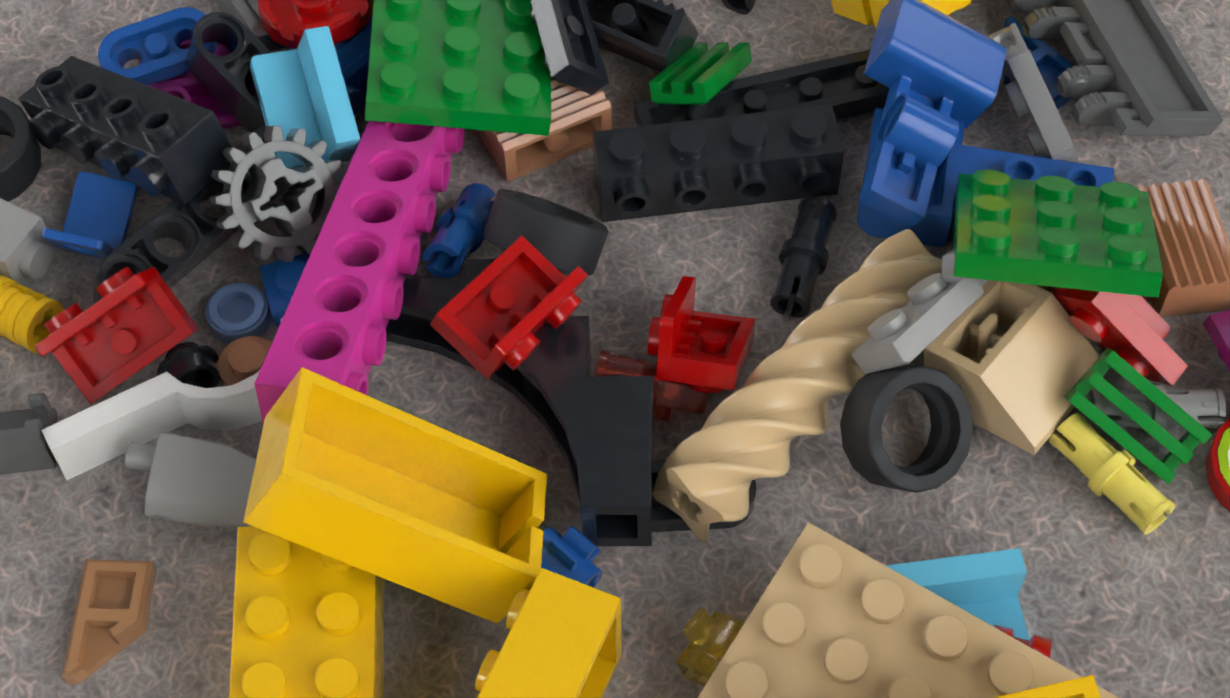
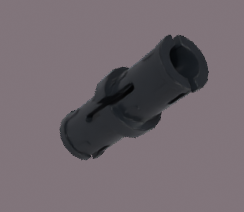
M807 197L801 200L798 205V214L792 236L783 243L779 261L783 267L775 292L770 300L771 307L779 314L784 315L791 294L795 295V301L790 316L802 318L810 312V302L817 275L824 273L828 263L829 253L825 247L832 224L837 216L835 206L825 199L818 219L813 218L818 197Z

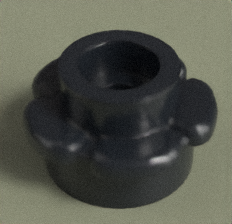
M193 342L180 343L166 353L164 361L157 368V376L168 372L182 383L202 388H214L220 379L219 371L215 365L219 356L215 349L208 345L199 346Z

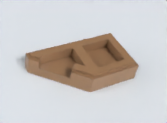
M85 559L62 671V677L66 684L78 685L146 633L157 572L152 561Z

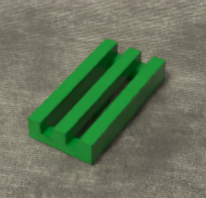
M697 42L649 82L652 102H656V104L705 105L752 62L750 42H739L730 51L728 42H718L709 50L707 42Z
M1107 348L1064 396V398L1167 484L1177 475L1174 471L1182 462L1187 464L1195 455L1192 453L1195 447L1200 442L1205 444L1213 435L1110 348ZM1110 368L1115 370L1187 432L1178 441L1104 379L1105 373ZM1093 387L1169 450L1161 461L1085 398Z

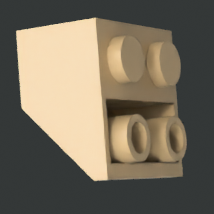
M989 280L982 286L985 293L924 349V366L944 371L961 386L971 407L973 424L1035 455L1075 407L1064 396L1100 356L1086 337L1070 323V316L1052 293L1036 285Z

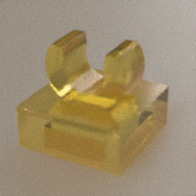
M699 607L683 627V633L690 643L675 661L683 676L689 681L705 687L745 621L714 611L711 617H709L706 610Z

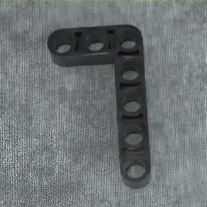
M224 12L209 13L201 17L195 25L186 57L188 68L193 76L248 132H255L264 142L266 125L259 99L252 96L247 91L246 86L254 85L249 66L252 57L271 52L233 15ZM208 42L220 43L229 50L230 54L226 56L214 55L206 50L204 44ZM243 142L235 148L242 152L246 150ZM248 172L243 179L241 197L246 195L251 178ZM214 179L186 205L173 200L112 251L99 265L93 290L94 304L102 299L96 288L128 266L134 275L155 267L171 289L238 231L236 227L229 229L218 228L216 221L219 218L210 217L200 207V203L204 200H209V196L223 192L224 183ZM275 183L277 192L269 197L270 201L265 204L274 200L291 184ZM165 237L173 238L182 244L185 254L179 257L164 256L157 250L154 241Z

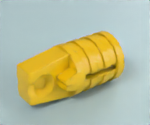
M0 275V336L23 346L33 353H38L34 346L51 335L44 324L65 310L64 306L55 299L21 285L11 278Z

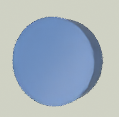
M233 283L218 289L209 298L205 309L211 333L217 340L225 344H230L234 340L246 336L261 337L267 331L271 322V313L264 293L257 287L247 283Z

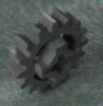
M266 126L264 142L255 132L242 134L246 150L242 152L235 148L226 147L222 153L231 163L229 170H213L211 177L224 183L223 192L209 196V203L223 205L227 211L216 221L218 228L229 229L236 227L238 231L234 235L231 244L236 248L244 249L254 241L253 254L254 257L267 260L272 254L274 247L278 259L284 262L293 261L295 254L294 246H297L302 253L310 255L315 245L313 238L316 235L319 236L341 183H334L332 175L343 166L341 161H323L321 157L328 144L323 140H314L305 146L306 130L301 128H292L285 140L280 126ZM281 151L294 155L305 166L294 169L286 168L282 159L276 157L274 152ZM248 171L251 178L246 195L241 197L243 179ZM275 183L294 184L288 187L289 191L282 195L284 205L265 204L270 201L269 197L277 192ZM317 192L316 204L312 214L310 215L309 208L311 205V201L314 193ZM271 218L276 223L278 229L283 230L285 235H269L258 229L253 223Z

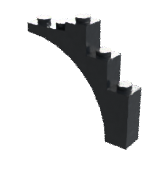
M466 259L464 278H405L403 283L402 310L397 320H389L386 328V342L435 352L475 369L430 323L445 305L495 259ZM569 316L557 329H554L546 322L534 334L541 341L540 344L515 370H512L504 363L489 378L514 394L546 427L567 461L580 500L583 535L596 546H652L653 376H629L624 374L591 376L592 356L589 316Z

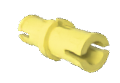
M1080 413L1071 415L1059 425L1057 430L1062 433L1061 436L1058 433H1054L1050 437L1049 443L1054 448H1057L1089 479L1088 488L1097 497L1103 494L1110 499L1144 535L1154 531L1167 519L1163 514L1164 512L1168 515L1175 509V503L1168 500L1134 467L1135 458L1126 450L1118 452Z

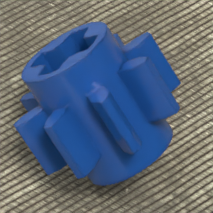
M573 525L570 526L563 536L552 526L544 529L541 568L595 588L602 577L603 571L592 561L600 554L601 550Z

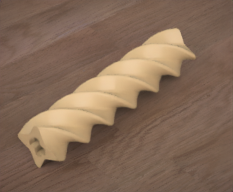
M905 229L888 237L875 247L863 261L859 270L837 285L826 298L821 309L800 322L788 336L783 347L760 362L749 375L743 388L735 391L720 402L709 415L700 431L693 433L678 444L667 457L657 475L652 492L654 499L678 514L697 538L704 543L708 542L710 523L734 522L746 517L749 511V488L751 481L757 478L783 477L788 473L790 466L789 447L792 438L824 434L829 427L828 406L831 397L850 394L858 380L867 374L862 372L851 354L871 336L867 330L868 327L887 312L904 307L910 301L907 292L916 283L932 274H942V260L931 255L910 229Z

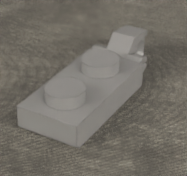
M1016 23L1010 24L1009 27L989 36L986 35L1006 47V57L1001 75L1009 77L1011 83L1004 85L1017 117L1029 114L1035 130L1026 133L1035 156L1079 163L1073 141Z
M953 249L942 256V274H932L912 286L907 292L910 301L904 307L889 311L876 319L867 329L871 336L851 355L862 372L867 374L909 364L985 293L982 286L989 280L954 277Z

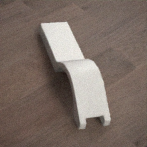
M260 370L255 375L234 385L214 388H202L185 384L168 372H165L41 431L67 481L126 453L131 442L145 444L158 438L160 432L168 433L187 423L199 429L231 431L261 422L262 417L254 384Z

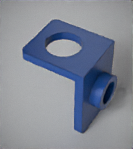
M84 171L80 172L76 179L63 231L44 228L42 238L61 251L104 260L126 239L138 193L137 185L130 181L117 180L112 177Z

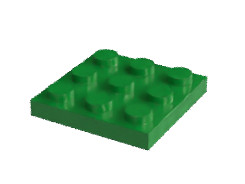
M374 0L365 120L549 136L551 124V75L545 66V52L540 33L531 15V0Z
M979 170L974 172L973 175L958 174L955 201L953 276L1159 298L1163 270L1149 194L1145 191H1139L1133 185L1122 182H1108L1102 184L1101 187L1075 185L1071 180L1059 176H1043L1036 181L1011 179L1009 175L996 170Z

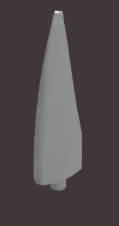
M160 432L156 446L135 442L129 444L125 455V467L150 472L145 496V516L200 525L251 526L244 523L243 520L256 463L255 458L222 443Z

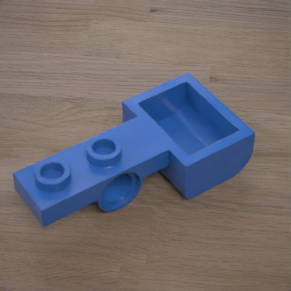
M920 0L889 1L881 11L864 75L889 87V92L858 202L910 229L916 227L925 218L937 168L945 160L954 145L959 131L958 121H964V128L967 129L992 104L996 97L1006 57L1005 46Z
M875 108L863 183L884 109ZM958 121L959 131L954 145L945 160L937 168L925 218L916 227L910 229L859 202L857 223L865 233L872 237L887 239L898 232L910 229L923 245L942 247L946 244L953 208H955L958 174L973 175L974 172L979 170H996L1009 175L1011 179L1036 181L1043 176H1059L1071 180L1075 185L1101 187L1104 183L1113 182L1114 168L962 145L965 122Z

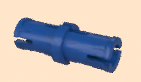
M481 183L467 185L460 193L455 206L447 208L438 219L436 225L437 234L425 248L422 256L423 261H430L425 267L432 275L440 278L455 277L462 269V265L469 252L472 253L481 246L484 241L483 231L494 200L491 201V199L495 196L493 190Z

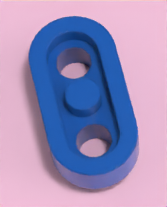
M182 7L116 29L109 33L99 46L98 60L100 66L148 86L189 72L186 59L189 48L181 49L179 46L184 41L191 40L196 23L205 14L194 8ZM208 42L204 44V47L210 53L215 54L217 43ZM137 59L141 61L136 67L123 68L125 63L130 60Z

